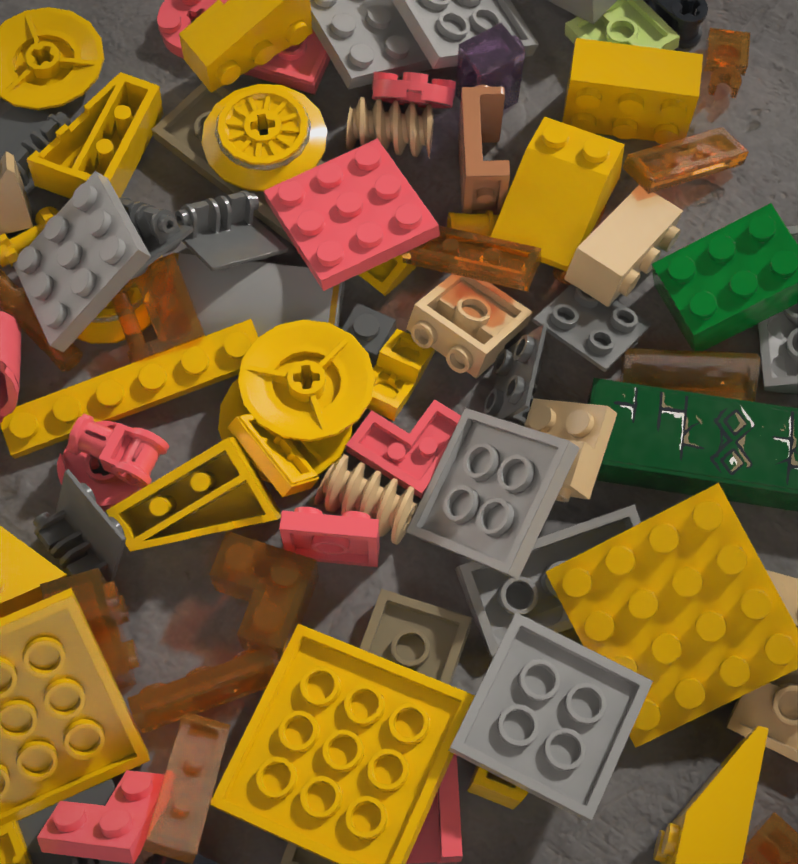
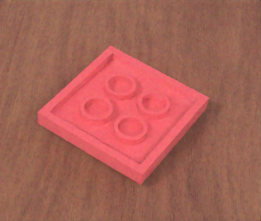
M378 138L264 190L267 204L323 291L440 236L439 224Z

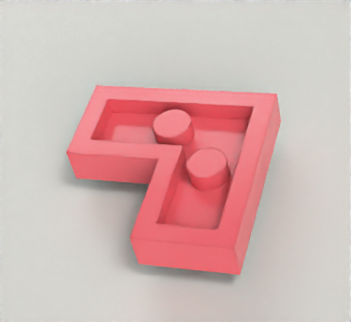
M434 399L412 431L407 433L371 410L346 444V452L374 470L380 471L382 475L390 480L393 478L397 479L398 485L404 489H407L409 486L413 487L414 495L422 499L461 415Z
M126 770L105 806L60 801L37 836L41 852L135 864L175 791L172 776Z

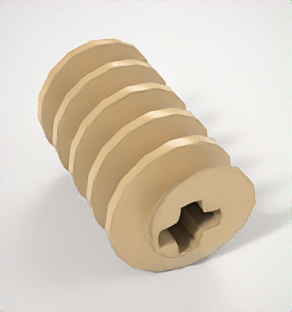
M360 97L356 108H351V106L349 108L346 129L347 150L354 148L357 139L360 140L362 146L378 138L386 151L392 142L396 155H401L406 145L409 144L412 156L418 157L423 146H426L428 157L430 158L434 127V113L431 104H427L422 115H418L415 102H410L405 114H403L396 100L393 101L389 111L384 112L381 99H377L372 110H368L365 97Z
M343 454L335 464L331 465L317 490L314 504H319L325 499V508L329 512H335L342 506L341 515L347 511H358L368 514L371 517L370 519H379V536L383 537L392 529L391 541L396 545L399 544L407 533L408 526L418 508V504L413 502L414 488L409 486L401 496L396 494L398 480L395 478L383 488L380 486V471L376 470L367 480L363 478L365 464L360 462L352 471H348L349 456Z

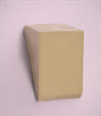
M5 151L0 160V235L33 227L32 208L14 155Z

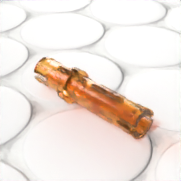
M0 268V311L13 316L23 331L51 358L62 372L73 369L81 361L83 352L73 343L64 352L49 345L24 288H19Z

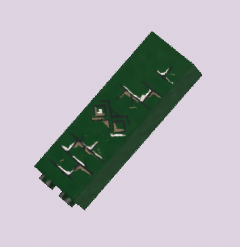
M593 378L587 404L609 406L617 413L596 481L693 496L719 483L728 501L798 512V408Z

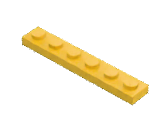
M252 319L17 406L0 423L10 455L16 459L69 439L73 425L83 414L92 416L94 422H114L239 375L243 356L256 338H258Z

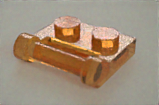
M173 253L151 263L145 273L130 279L111 300L130 349L127 352L130 364L206 336L177 258ZM136 286L139 288L157 339L147 343L127 293Z

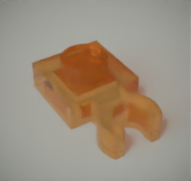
M716 28L709 29L704 71L713 72L707 88L709 95L714 96L718 84L725 83L731 88L730 98L737 97L742 84L741 75L745 76L748 67L749 32Z

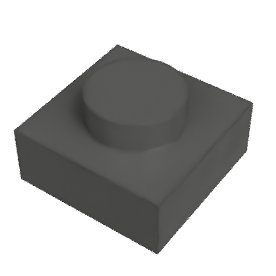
M356 303L342 330L352 334L368 352L370 360L377 362L379 351L392 336L396 328V319Z

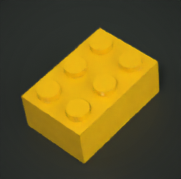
M576 38L566 89L562 123L591 133L615 136L619 139L633 138L656 141L662 145H684L699 99L703 54Z

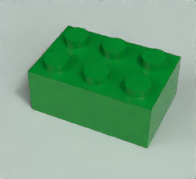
M772 203L652 263L654 286L695 355L798 303V244Z

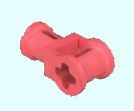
M83 414L73 425L67 448L69 452L75 455L83 452L98 458L105 471L113 473L121 480L133 486L144 488L151 484L152 479L149 476L159 456L167 453L169 445L160 436L148 430L137 427L131 428L121 423H117L113 430L95 423L92 416Z

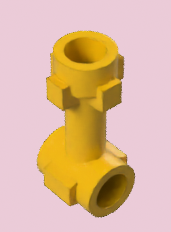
M44 207L39 210L35 217L37 225L11 239L5 233L0 235V265L2 268L9 264L11 267L13 266V263L17 261L18 254L34 241L45 228L48 220L59 212L56 208Z

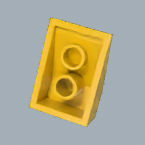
M544 116L525 150L491 233L490 243L567 272L577 247L590 235L620 178L625 144Z
M757 726L740 741L677 817L668 824L666 831H659L653 860L659 861L660 864H742L769 728Z

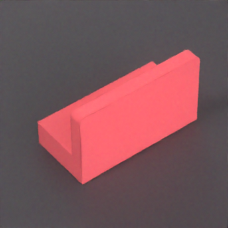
M455 754L452 757L406 864L461 862L462 860L457 755Z

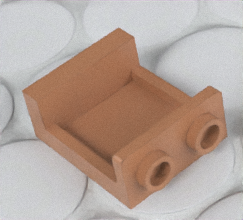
M478 85L475 87H462L458 143L461 208L464 214H485L486 210H492L493 215H499L508 194L510 181L509 160L483 161L482 143L500 141L505 100L504 87Z

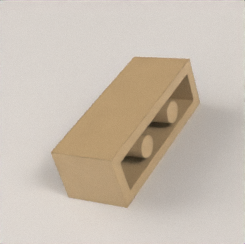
M639 184L577 247L564 279L607 307L620 294L627 297L637 284L641 276L640 272L648 274L652 269V263L659 259L661 255L660 250L668 252L676 242L681 232L676 225L683 210Z

